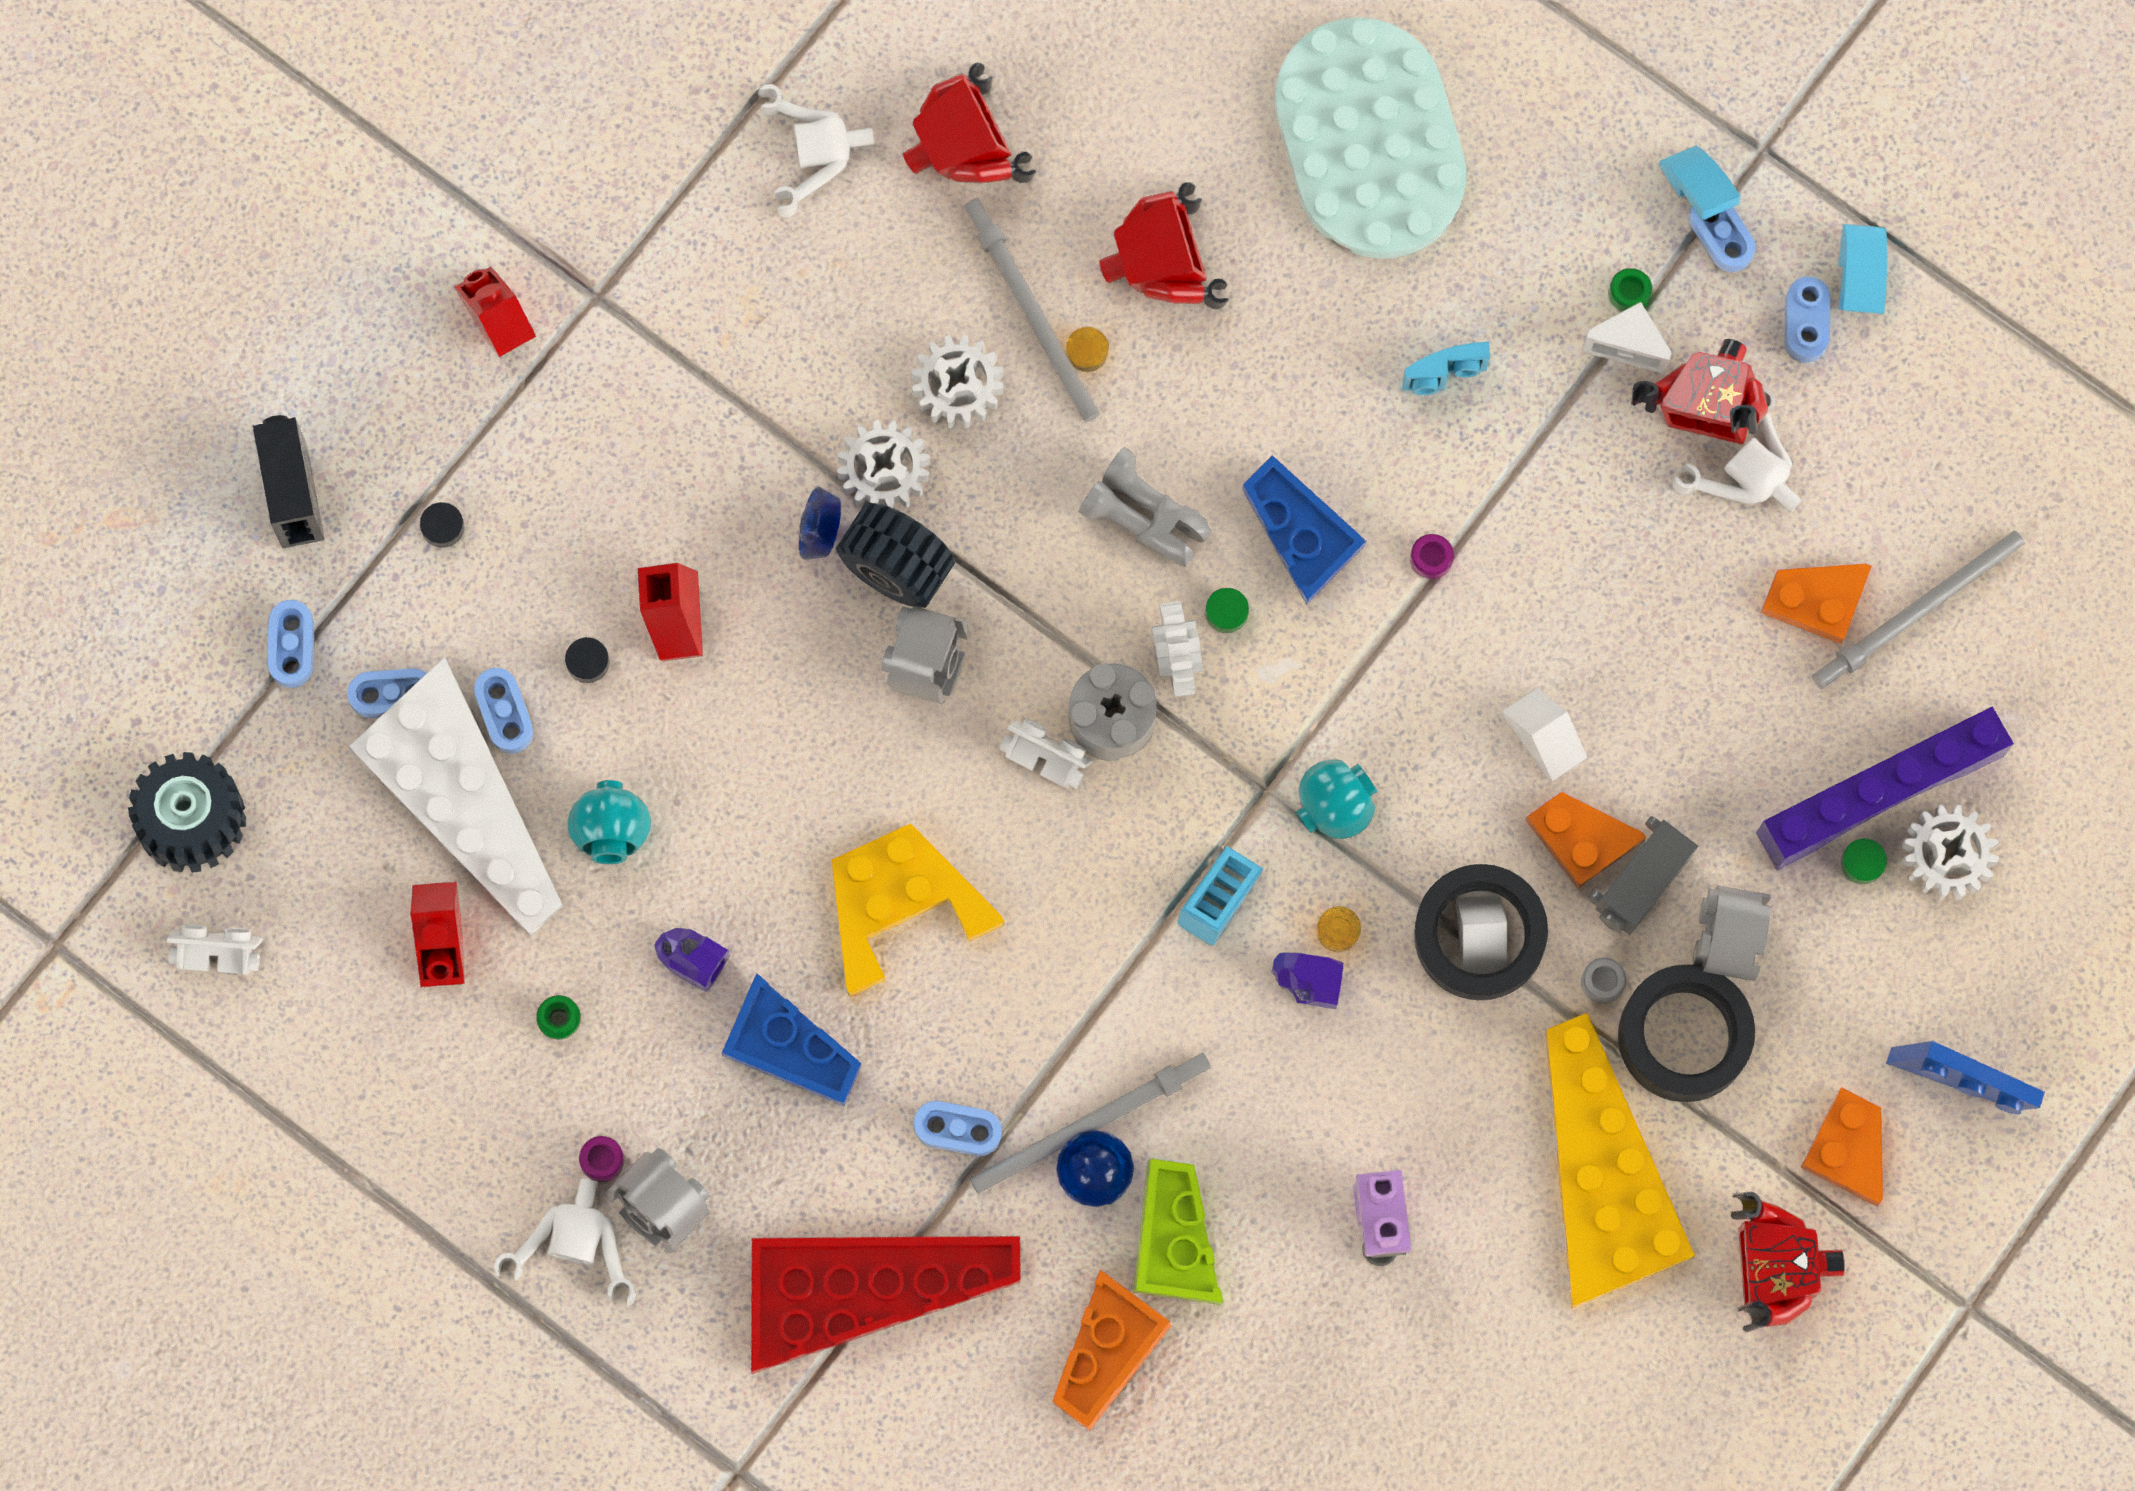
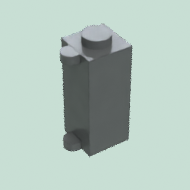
M1650 816L1645 825L1653 833L1604 895L1593 889L1587 896L1597 906L1596 910L1601 913L1599 916L1600 920L1617 933H1621L1623 930L1628 935H1631L1698 848L1697 844L1664 819L1661 822L1657 818Z

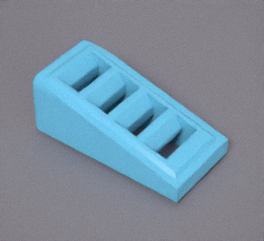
M1226 846L1182 907L1177 921L1178 925L1213 946L1260 877L1263 868ZM1226 866L1244 877L1243 883L1222 871ZM1217 881L1221 885L1233 891L1235 894L1231 896L1227 892L1215 886L1214 882ZM1205 896L1225 907L1223 911L1204 900Z

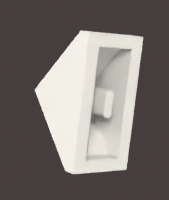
M1641 302L1589 329L1582 352L1663 374L1666 371L1672 353Z
M1538 688L1501 712L1504 719L1551 783L1587 760L1588 757L1567 711Z
M1472 891L1455 898L1461 969L1474 974H1490L1507 967V920L1501 896L1488 891Z

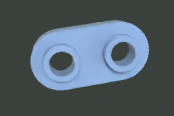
M1691 206L1689 223L1713 262L1720 269L1727 272H1739L1745 269L1752 261L1756 246L1752 235L1734 207L1716 214L1717 221L1709 223L1705 220L1701 221ZM1729 247L1735 248L1739 252V256L1729 257L1725 253V249Z
M1802 277L1793 282L1785 299L1784 344L1786 351L1793 359L1808 363L1816 361L1824 354L1829 343L1830 292L1821 280L1814 277ZM1811 292L1815 295L1816 300L1808 302L1802 297V293ZM1801 333H1812L1815 337V341H1804L1801 337Z
M285 600L277 604L269 615L268 669L276 683L286 688H296L305 684L313 673L314 619L308 607L302 602ZM293 619L300 621V626L297 630L287 631L285 629L288 621ZM290 661L299 663V668L294 673L284 671L285 665Z
M502 668L488 669L479 675L474 685L475 697L492 743L498 750L508 754L519 753L530 745L534 735L533 725L515 677L509 671ZM496 687L505 689V695L501 699L491 698L490 692ZM514 726L520 729L519 735L514 739H508L504 736L505 730L509 727Z
M420 669L361 673L348 686L347 696L353 710L362 717L380 718L427 673ZM367 692H378L379 697L374 703L364 702V695Z
M931 1101L922 1105L914 1117V1130L917 1138L924 1145L932 1148L974 1156H985L995 1151L1001 1142L1002 1127L1000 1121L993 1113L987 1110L942 1101ZM933 1119H940L944 1122L945 1127L941 1132L933 1133L928 1129V1123ZM982 1127L986 1129L988 1137L981 1142L975 1141L971 1136L975 1128Z

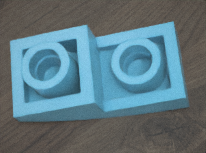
M1695 145L1659 161L1661 170L1679 197L1684 195L1687 197L1701 221L1739 205L1740 194L1718 164L1699 146Z
M1843 224L1838 266L1843 267L1838 309L1884 314L1887 285L1886 228Z
M1489 341L1450 347L1416 361L1405 369L1402 391L1413 390V393L1416 395H1431L1437 393L1439 389H1445L1448 373H1454L1457 377H1473L1479 375L1480 371H1486L1490 360Z

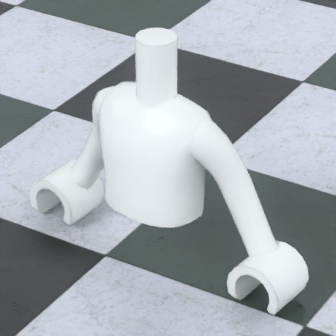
M766 84L759 89V97H773L776 101L771 104H763L761 106L763 114L774 116L780 112L808 122L794 124L800 168L827 165L795 189L782 186L775 191L774 197L776 199L786 198L792 201L790 205L777 208L778 215L783 218H789L796 214L800 200L834 178L845 168L846 162L850 157V148L874 145L872 128L847 131L843 120L839 118L837 113L813 110L782 100L781 92L777 86Z
M1763 389L1768 412L1759 422L1768 450L1753 437L1724 468V471L1735 479L1743 489L1700 478V472L1697 467L1688 464L1685 465L1684 471L1692 479L1693 483L1685 484L1675 476L1672 480V485L1677 493L1688 495L1694 492V490L1745 504L1761 503L1773 496L1790 513L1801 503L1802 499L1784 484L1789 477L1792 462L1777 436L1770 417V413L1775 405V397L1770 390Z
M580 1179L575 1204H561L558 1207H551L532 1235L515 1254H502L494 1263L495 1272L499 1277L502 1265L506 1262H514L516 1264L514 1280H518L523 1274L522 1265L546 1240L553 1229L547 1255L570 1262L593 1265L596 1248L601 1238L603 1255L611 1279L608 1287L610 1301L612 1302L614 1299L615 1290L621 1286L630 1289L627 1305H631L636 1298L633 1284L625 1279L611 1220L605 1217L602 1212L592 1208L598 1183L588 1179Z

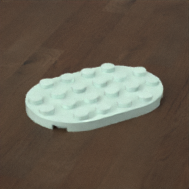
M1346 18L1332 21L1317 27L1300 39L1288 53L1281 66L1275 91V111L1299 198L1309 220L1328 240L1331 238L1338 244L1351 249V253L1360 256L1395 258L1427 247L1447 230L1460 209L1467 175L1464 153L1443 82L1433 58L1426 48L1408 32L1393 24L1371 18Z

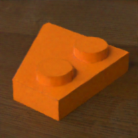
M1852 564L1777 570L1761 613L1842 644L1872 566L1869 564Z
M1560 792L1532 812L1525 820L1577 889L1645 842L1647 838L1643 832L1564 792Z
M1841 1087L1801 1168L1878 1207L1883 1199L1881 1107Z

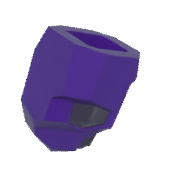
M675 928L662 933L654 944L657 958L674 975L705 992L712 987L730 957L728 949L692 929Z
M1284 952L1276 956L1273 961L1272 974L1276 977V981L1282 989L1292 993L1297 1003L1328 1009L1337 1008L1344 962L1329 957L1303 953Z

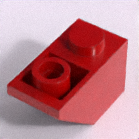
M492 266L469 273L462 283L454 286L485 340L499 357L537 337L516 295Z
M678 562L637 568L640 612L659 660L664 662L703 656L698 571Z
M457 882L412 885L410 915L420 987L465 984L462 919Z

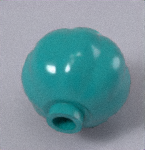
M1342 760L1320 761L1310 767L1300 780L1298 792L1302 808L1297 810L1296 814L1309 833L1318 829L1319 832L1331 838L1346 839L1360 834L1370 824L1375 812V805L1370 797L1377 793V789L1358 763L1349 768Z
M604 780L597 783V789L584 793L574 803L568 816V833L574 844L585 854L591 856L592 861L606 865L620 864L625 862L627 856L634 854L647 840L651 830V816L646 804L634 793L623 789L621 782Z

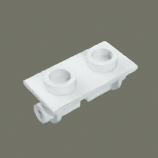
M1024 719L1022 723L1015 721L1008 726L1007 729L1014 732L1015 736L1012 737L1007 734L999 750L1006 753L1005 758L1033 771L1041 757L1047 760L1040 773L1041 776L1061 785L1065 789H1068L1069 786L1075 789L1079 787L1084 777V773L1078 771L1079 767L1085 769L1093 762V759L1084 755L1086 752L1084 747L1068 739H1062L1060 743L1046 736L1048 730L1029 719Z
M181 925L180 930H175L167 938L168 943H177V947H170L169 964L177 965V969L209 971L211 955L218 956L217 972L249 975L250 971H258L260 955L252 953V949L255 950L262 943L263 937L251 936V930L244 928H227L223 934L207 932V927L203 925Z

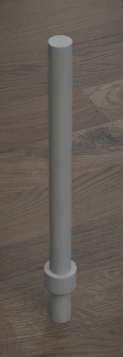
M979 198L970 200L964 207L979 232L976 236L985 252L991 253L1084 421L1089 422L1095 419L1100 413L1004 244L1007 239L998 224H993Z
M2017 531L2011 532L1858 643L1850 642L1836 652L1837 658L1812 675L1815 684L1820 689H1823L1844 673H1853L1866 664V657L2023 546L2024 540Z
M1202 1052L1175 1068H1172L1170 1065L1154 1073L1155 1078L969 1178L975 1191L979 1194L1162 1094H1165L1166 1097L1182 1089V1083L1210 1069L1211 1065Z

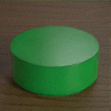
M1634 268L1623 269L1616 273L1611 280L1608 290L1609 299L1612 305L1622 312L1640 302L1645 308L1652 295L1651 280L1641 270Z
M1218 589L1207 600L1205 609L1207 622L1218 632H1236L1247 621L1249 604L1246 597L1236 589Z
M1866 838L1851 842L1841 857L1843 873L1849 880L1857 884H1870L1876 881L1884 872L1887 864L1886 853L1882 846L1876 841Z

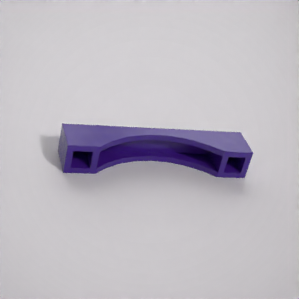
M1992 706L1764 820L1756 834L1776 870H1779L1817 851L1841 835L1894 806L1937 786L1967 776L2004 757L2014 743Z

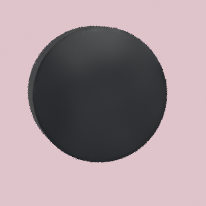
M438 502L424 510L420 518V529L423 537L429 544L439 548H446L456 544L461 539L464 533V521L460 511L454 505Z
M589 637L580 638L568 647L565 654L567 670L579 682H596L604 677L608 671L610 660L607 649L597 639Z

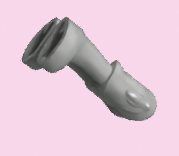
M1123 447L1117 453L1105 471L1102 482L1098 481L1093 486L1078 510L1080 514L1089 519L1105 518L1137 535L1136 541L1149 546L1166 559L1184 567L1189 564L1194 556V552L1184 542L1170 534L1173 527L1175 526L1198 542H1204L1212 533L1207 519L1203 518L1195 509L1181 506L1168 495L1161 494L1145 483L1136 473V456L1126 447ZM1111 489L1127 496L1154 514L1152 521L1118 499Z

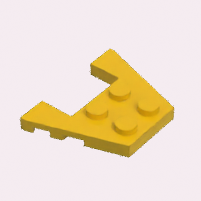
M911 823L831 860L846 990L849 997L885 981V976L867 940L877 934L947 902H950L969 942L1005 925V921L999 912Z

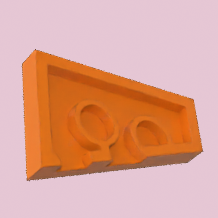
M1099 1270L1089 1306L1085 1309L1073 1350H1070L1052 1400L1057 1408L1089 1432L1172 1326L1168 1319L1102 1270Z

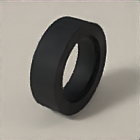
M1488 864L1463 866L1450 871L1438 879L1421 901L1414 930L1417 955L1426 973L1437 985L1447 992L1470 1000L1496 999L1519 989L1537 970L1545 952L1548 938L1546 912L1535 890L1514 872L1503 867ZM1472 891H1488L1504 897L1516 908L1524 926V943L1519 955L1507 967L1490 974H1474L1458 968L1445 956L1438 941L1437 925L1443 910L1458 896Z
M1675 965L1659 970L1646 978L1636 988L1625 1005L1618 1027L1619 1050L1630 1074L1649 1092L1661 1098L1677 1102H1695L1708 1099L1726 1089L1746 1066L1755 1042L1754 1017L1744 994L1726 976L1703 972V966ZM1675 993H1691L1709 1000L1718 1008L1726 1021L1729 1040L1726 1053L1716 1066L1698 1074H1681L1664 1067L1653 1057L1645 1041L1644 1023L1648 1010L1658 1000Z

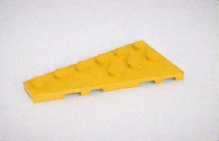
M1588 1013L1548 1028L1545 1032L1549 1080L1554 1110L1553 1122L1557 1142L1562 1218L1567 1248L1566 1260L1567 1269L1569 1270L1571 1309L1695 1257Z

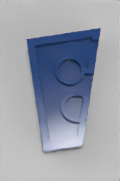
M1273 455L1242 486L1246 498L1306 605L1366 545V540Z
M756 973L722 1050V1056L845 1106L862 1067L861 1062L823 1029L817 1027L794 1004L781 996L765 979Z
M1934 1041L1891 1047L1886 1064L1956 1088L1964 1094L1995 1102V1107L2011 1114L2019 1115L2022 1110L2040 1108L2045 1091Z

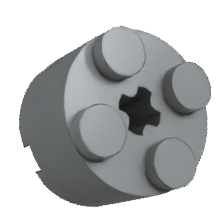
M903 606L896 622V631L899 634L895 646L889 645L882 661V671L889 672L887 685L893 691L943 704L945 703L943 695H951L962 668L965 652L959 651L958 643L959 637L963 639L968 638L967 621L916 606L913 608Z
M1099 663L1093 666L1091 670L1079 678L1070 696L1069 726L1077 744L1084 747L1086 753L1090 756L1105 761L1119 760V758L1134 755L1141 751L1149 742L1155 726L1157 710L1155 690L1140 672L1129 666ZM1112 707L1120 709L1119 713H1115L1112 718L1105 716V710H1110Z
M1717 885L1715 889L1709 888L1707 898L1703 897L1699 913V923L1706 924L1705 931H1702L1700 940L1696 941L1692 965L1703 966V972L1756 981L1761 967L1754 966L1755 955H1764L1771 913V906H1767L1771 899L1770 894Z
M657 1148L653 1153L644 1152L606 1193L611 1203L617 1197L624 1205L619 1214L636 1232L655 1247L661 1241L665 1242L664 1252L672 1253L709 1214L705 1201L710 1197V1194L694 1178H690L687 1181L675 1170L677 1164L674 1159L663 1149Z

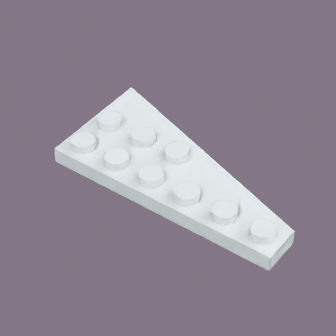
M444 657L349 745V748L521 927L532 936L563 905Z

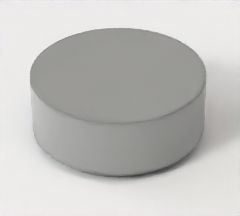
M1595 959L1587 965L1582 974V990L1593 1002L1599 1004L1611 1003L1617 1000L1624 991L1627 981L1626 973L1623 967L1613 959Z

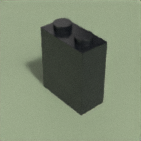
M276 415L262 421L263 424L253 425L270 523L282 549L325 540L307 443L296 417L288 418L285 415Z

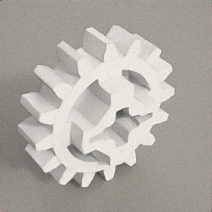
M966 335L962 336L960 344H953L951 337L945 336V346L942 348L931 342L929 344L931 356L919 354L917 364L922 369H912L911 373L912 380L917 382V384L912 386V395L918 398L923 397L918 403L919 410L924 412L932 409L931 422L933 423L938 422L941 417L947 418L949 429L953 428L956 420H962L965 428H970L971 417L973 416L984 422L986 420L985 408L987 407L992 410L998 408V400L993 395H1003L1004 384L998 381L1003 378V368L998 366L992 367L997 362L996 353L991 352L984 355V342L981 340L974 347L968 346V336ZM978 367L985 374L986 387L982 385L981 380L975 377ZM965 375V384L959 382L950 390V380L956 382ZM930 377L933 379V383L940 386L937 397L933 395L930 389ZM967 403L969 404V405H965V406H958V407H956L957 405H962V404H967Z
M874 420L873 430L869 432L863 426H858L857 433L859 438L857 440L848 436L844 439L845 447L849 452H838V462L845 465L837 469L838 479L847 480L843 484L844 494L848 495L856 492L854 501L857 507L868 501L894 508V503L900 502L907 509L910 507V494L921 497L923 494V488L918 482H929L930 478L929 471L923 468L930 465L929 454H919L924 449L923 439H917L912 442V428L907 427L900 433L897 431L895 420L890 422L888 429H882L879 420ZM887 442L884 444L873 445L874 443ZM906 452L913 464L911 473L908 472L907 467L901 464ZM856 460L860 462L861 467L866 469L861 481L855 473ZM891 461V470L884 467L880 472L877 471L876 473V464L884 466L887 462ZM892 488L895 489V490H892V491L880 492V490H886V489H892Z
M1180 601L1160 604L1162 625L1152 627L1160 678H1171L1175 697L1195 694L1193 673L1203 671L1200 642L1195 620L1184 621Z
M1938 805L1935 809V817L1929 812L1924 811L1919 817L1921 825L1912 823L1907 830L1913 838L1905 839L1901 846L1904 850L1911 852L1902 860L1903 866H1914L1915 871L1909 877V880L1913 882L1921 878L1925 882L1922 888L1924 894L1929 892L1932 887L1938 889L1939 900H1944L1949 891H1953L1956 900H1961L1965 896L1966 887L1971 893L1976 894L1982 888L1979 880L1988 882L1993 876V873L1987 867L1995 866L1999 860L1998 856L1989 853L1990 850L1998 845V840L1987 839L1985 836L1991 825L1987 823L1979 827L1975 823L1978 817L1976 811L1972 812L1968 818L1962 816L1961 805H1956L1951 814H1947L1944 805ZM1953 826L1956 829L1943 832L1937 827ZM1970 837L1976 845L1978 854L1972 850ZM1955 840H1958L1954 857L1949 859L1945 865H1942L1946 848L1951 846ZM1922 851L1928 854L1930 868L1923 858ZM1957 873L1963 878L1947 879L1943 877L1948 874Z

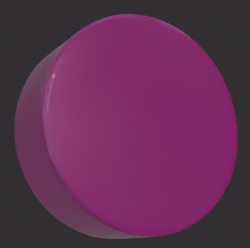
M1427 534L1417 539L1410 553V564L1413 570L1425 579L1443 577L1450 570L1454 559V551L1450 542L1437 534Z
M593 1137L580 1150L579 1163L581 1169L593 1181H611L621 1173L624 1167V1153L620 1145L610 1137Z

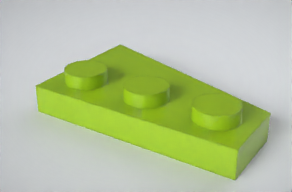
M1152 1158L1147 1161L1133 1293L1221 1305L1224 1302L1221 1288L1217 1284L1213 1265L1215 1260L1207 1237L1204 1222L1205 1213L1194 1164Z

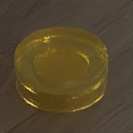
M1082 327L1075 330L1069 336L1066 343V354L1075 369L1083 372H1092L1101 368L1108 358V340L1100 330L1093 327Z
M1342 906L1327 909L1320 916L1317 924L1316 933L1318 940L1323 947L1332 952L1350 950L1357 943L1361 933V923L1358 916L1349 908Z

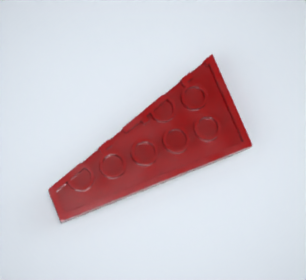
M1020 1236L752 1238L751 1374L1021 1283Z

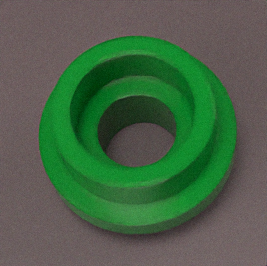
M555 995L547 998L540 1004L536 1014V1021L540 1031L545 1036L555 1040H562L572 1036L577 1031L581 1022V1014L577 1004L572 999L562 995ZM562 1011L567 1014L566 1022L559 1026L552 1024V1015L555 1012Z

